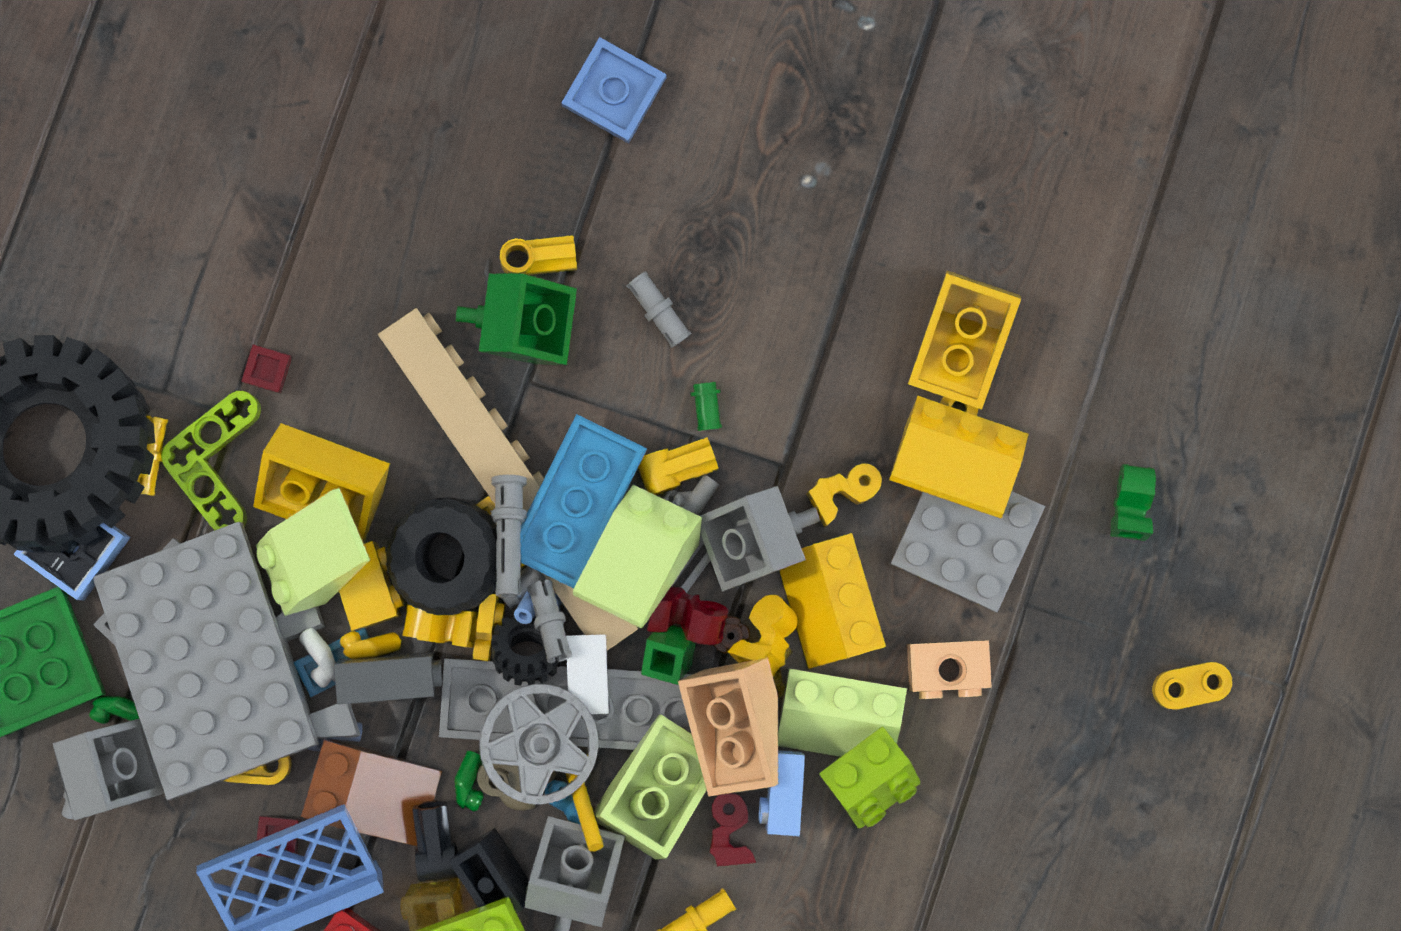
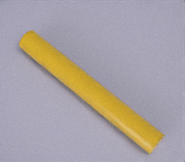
M565 773L568 784L577 776ZM584 782L572 793V797L588 850L594 852L602 849L604 844Z

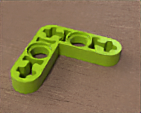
M235 391L229 394L170 440L163 447L161 453L164 467L214 530L226 527L228 524L220 525L219 521L223 516L217 507L212 506L210 511H208L206 506L218 501L223 493L226 499L219 502L228 511L236 510L237 514L233 517L234 522H241L245 527L247 521V513L244 507L207 461L259 419L261 405L255 396L245 391ZM237 400L244 403L250 401L251 405L247 408L250 415L246 418L241 415L235 416L230 420L235 425V428L230 431L227 422L220 418L218 414L223 411L224 415L229 417L237 410L234 404ZM209 422L218 423L222 430L220 439L213 444L204 442L201 437L202 428ZM192 435L195 443L205 451L200 454L198 450L193 449L186 455L188 463L185 466L180 463L173 465L172 461L176 457L173 451L176 448L184 451L191 447L193 443L188 441V438ZM202 476H209L214 482V491L207 498L198 497L194 491L195 482Z

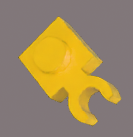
M490 594L479 604L477 633L473 650V659L491 660L492 635H494V629L497 624L502 626L505 604L499 603L500 597L495 596V594Z

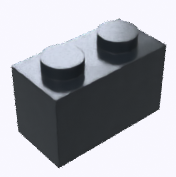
M496 828L465 845L448 861L478 908L509 897L516 913L524 909L529 879Z

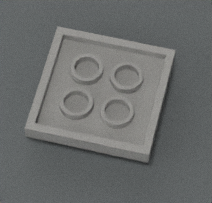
M1011 491L1004 514L1000 519L922 492L890 564L998 613L1045 506Z

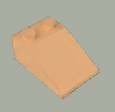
M768 658L705 669L679 680L678 684L708 796L778 785V695Z

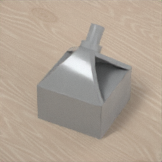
M776 486L745 496L701 515L700 534L723 592L805 561L806 559L796 535L803 532L802 528L821 522L816 507L796 514L795 510L788 513L779 488Z
M140 719L85 732L53 743L65 790L63 794L65 803L61 814L67 819H74L75 821L164 794Z
M548 816L529 879L524 908L557 916L553 931H569L572 920L602 927L625 839L624 835L599 829L604 846L598 851L591 852L588 850L581 824Z

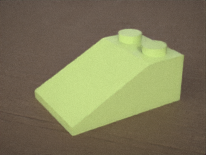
M632 485L608 521L573 589V595L642 629L699 546L702 517Z
M340 488L328 492L270 529L256 544L259 564L262 568L266 569L272 584L273 598L281 605L285 616L326 604L370 561Z
M658 715L610 783L594 810L597 823L613 833L624 835L625 841L654 859H666L706 792L692 734L663 715Z

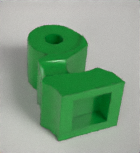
M1129 464L1121 465L1117 482V497H1115L1113 504L1115 515L1111 519L1110 536L1146 541L1153 534L1152 518H1145L1146 511L1151 508L1155 496L1156 475L1154 468L1130 466Z

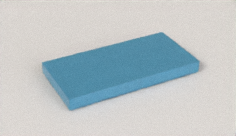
M576 414L527 512V517L521 524V563L574 589L614 510L624 498L647 448Z

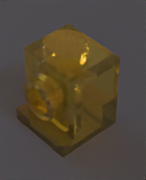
M458 878L449 879V881L411 884L405 896L401 898V914L404 920H408L410 931H416L465 913Z

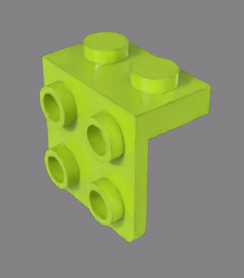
M883 726L819 773L858 829L865 825L871 827L877 824L886 815V809L896 802L901 804L909 800L917 792L916 787L920 784V779L912 763Z

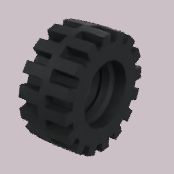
M514 613L511 620L506 616L502 619V626L497 624L494 629V635H492V658L495 670L498 674L503 673V679L507 682L513 678L514 685L521 686L523 681L527 682L528 685H533L536 680H539L542 684L547 681L548 674L553 677L557 673V667H560L562 661L558 662L557 657L555 658V663L547 662L541 633L535 630L533 623L536 616L528 624L518 622L514 617ZM524 641H532L543 647L540 652L531 656H521L511 650L513 646Z

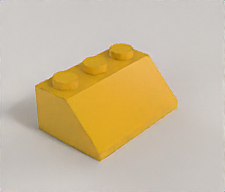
M917 396L905 425L889 480L1001 519L1022 463L1029 434Z
M280 423L263 450L253 507L288 519L328 492L340 488L364 544L384 492L390 463Z
M852 533L801 548L806 560L779 570L789 606L797 615L796 629L808 669L886 647Z

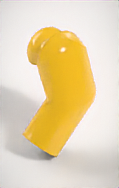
M351 631L341 637L340 644L344 648L343 654L346 657L357 659L378 657L399 650L401 641L395 632L361 640V635L358 632Z

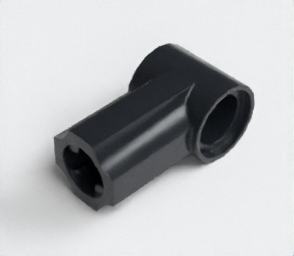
M435 800L414 805L413 818L418 846L415 848V863L419 883L459 878L448 862L458 853L456 843H452L447 802Z

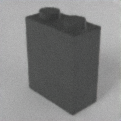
M433 651L357 659L344 658L338 659L334 664L337 705L434 697L436 687L442 686L443 683L441 660H433Z

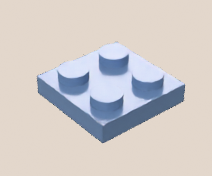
M599 37L561 104L562 107L629 144L667 76L660 70Z

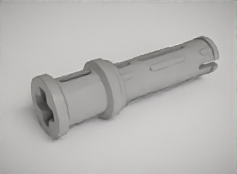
M499 475L491 479V485L495 487V509L491 511V518L493 522L497 523V579L495 596L515 598L521 596V523L527 517V511L523 509V487L527 485V478L519 475Z

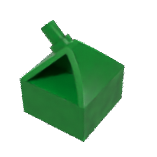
M523 273L489 274L485 306L478 305V309L457 306L456 321L475 324V328L481 329L480 352L535 365H567L577 288Z

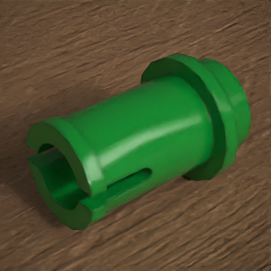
M716 382L694 384V392L690 393V395L695 397L697 430L722 428L717 394L721 393V389H717Z

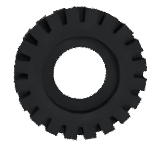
M35 335L34 345H29L22 338L3 343L5 355L0 357V544L4 546L9 544L16 550L36 553L37 547H42L49 553L69 550L68 541L73 539L80 545H84L100 537L96 529L97 526L104 523L112 529L126 515L119 507L125 500L135 504L145 488L137 480L140 473L150 475L154 455L147 450V444L155 443L154 424L145 415L150 413V409L144 396L135 388L136 384L109 357L98 349L93 351L85 342L66 337L65 342L62 343L54 335ZM42 404L61 405L73 411L79 417L85 429L86 447L80 463L66 478L50 485L36 486L18 480L9 471L3 455L4 439L10 425L20 414L32 407Z

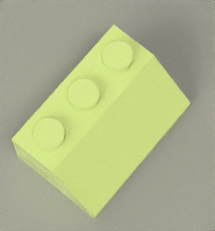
M788 668L778 726V746L842 757L882 726L897 744L907 688Z

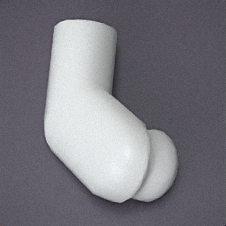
M314 628L306 629L301 633L299 641L319 665L311 671V678L320 687L324 688L330 681L333 680L335 682L334 664L336 662L330 647Z

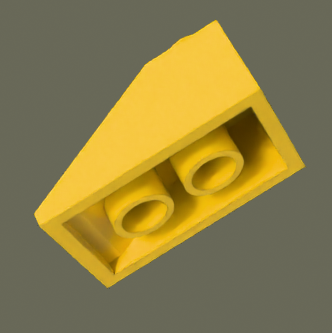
M947 270L908 384L982 410L1017 313L1021 296Z

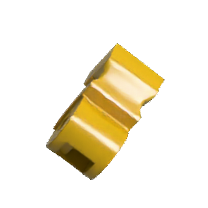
M860 464L849 471L846 478L841 474H837L832 477L818 479L814 488L809 490L806 495L813 508L816 507L821 523L825 528L835 519L838 511L833 502V496L836 493L859 505L874 497L881 487L882 478L876 467L870 464Z
M768 595L754 605L749 619L761 634L759 642L750 643L742 639L735 643L728 653L738 663L768 658L772 676H774L778 669L785 665L784 654L789 644L784 638L793 633L798 619L794 610L781 597Z
M407 605L402 636L437 643L452 642V645L474 648L478 612L461 611V613L454 615H434L414 608L412 605Z

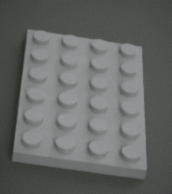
M236 522L94 576L93 580L167 800H173L319 745L243 523Z

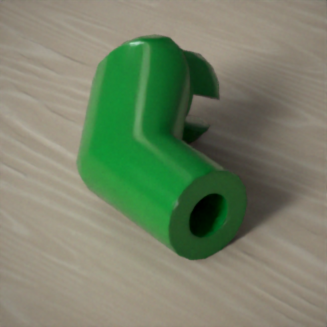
M100 696L92 702L94 706L89 713L92 720L101 724L108 723L111 714L129 721L140 719L134 701L121 696Z
M466 751L456 773L454 783L456 803L463 810L466 807L474 812L478 811L484 795L481 791L473 789L478 770L482 765L480 754L473 751Z

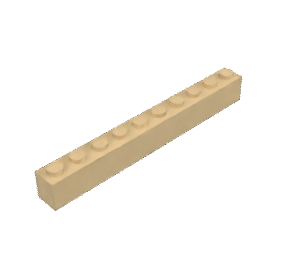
M415 308L381 331L378 336L494 504L495 487L491 485L492 477L519 475L527 478V485L523 487V509L528 512L544 477L539 471L534 475L531 474L524 463L530 457L517 439L510 443L502 432L508 425L496 408L488 411L480 399L486 395L474 376L466 379L458 367L464 364L452 344L444 348L437 337L442 330L432 315L427 313L422 316L419 310ZM543 574L546 580L552 581L553 590L584 635H606L607 651L639 630L637 626L574 596L573 588Z

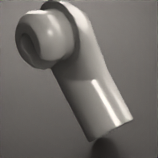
M703 475L693 491L677 492L676 490H671L665 494L663 499L697 515L702 512L720 485L710 477Z

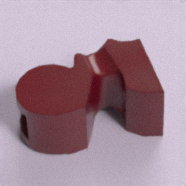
M670 587L650 616L647 631L667 632L670 626L679 624L682 626L687 640L706 645L719 644L723 639V630L729 610L717 602L700 601L698 594H687L681 587Z
M735 792L716 796L712 803V814L720 826L712 830V842L709 851L714 856L717 867L756 863L753 852L746 845L733 846L729 840L732 832L748 822V810L744 800Z

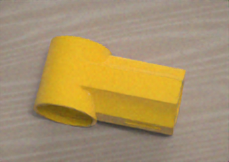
M572 235L526 241L517 238L508 240L500 250L502 270L504 273H523L526 275L577 270L574 237ZM516 250L526 253L529 258L527 263L519 268L512 267L507 262L508 255Z
M708 437L670 451L663 449L645 455L638 467L645 490L654 495L667 492L681 486V482L719 469Z

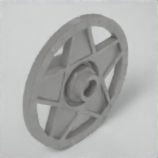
M546 684L526 685L504 695L489 711L480 733V757L489 779L507 796L528 804L553 803L575 792L590 775L598 752L596 725L586 706L570 692ZM548 693L561 697L565 701L543 714L529 699L527 694ZM507 706L512 731L489 742L494 721ZM580 717H582L588 733L587 755L569 740ZM492 764L518 766L521 793L506 784ZM553 771L577 775L573 781L562 789L543 795Z

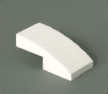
M606 635L566 636L572 652V656L567 659L568 692L576 696L586 706L590 714H609Z

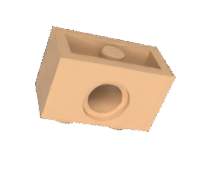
M989 641L907 644L909 691L919 692V699L943 698L942 690H958V697L982 696V688H992ZM948 658L955 660L959 666V674L952 681H945L939 674L940 664Z

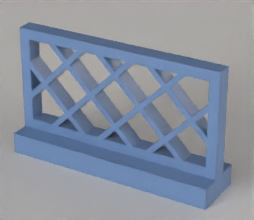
M344 804L196 866V873L228 931H293L384 893L382 871L377 861H373ZM338 820L342 821L346 829L341 841L321 835L326 825ZM300 838L310 841L305 856L285 851L287 842ZM317 844L337 850L331 864L311 859ZM343 852L360 856L364 864L352 870L338 867ZM261 853L274 858L267 872L247 866L250 857ZM280 859L300 865L295 879L274 874ZM307 867L327 873L324 881L316 885L301 882V879ZM221 869L237 873L231 887L215 883L210 874ZM243 875L263 880L258 895L237 889ZM270 883L290 888L287 897L278 901L266 898L264 895ZM233 898L253 904L249 913L235 919L229 910V906Z

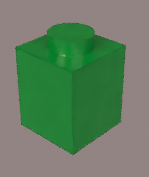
M672 625L667 629V632H652L646 642L641 675L679 685L678 681L684 678L692 666L696 643L686 639L682 627Z

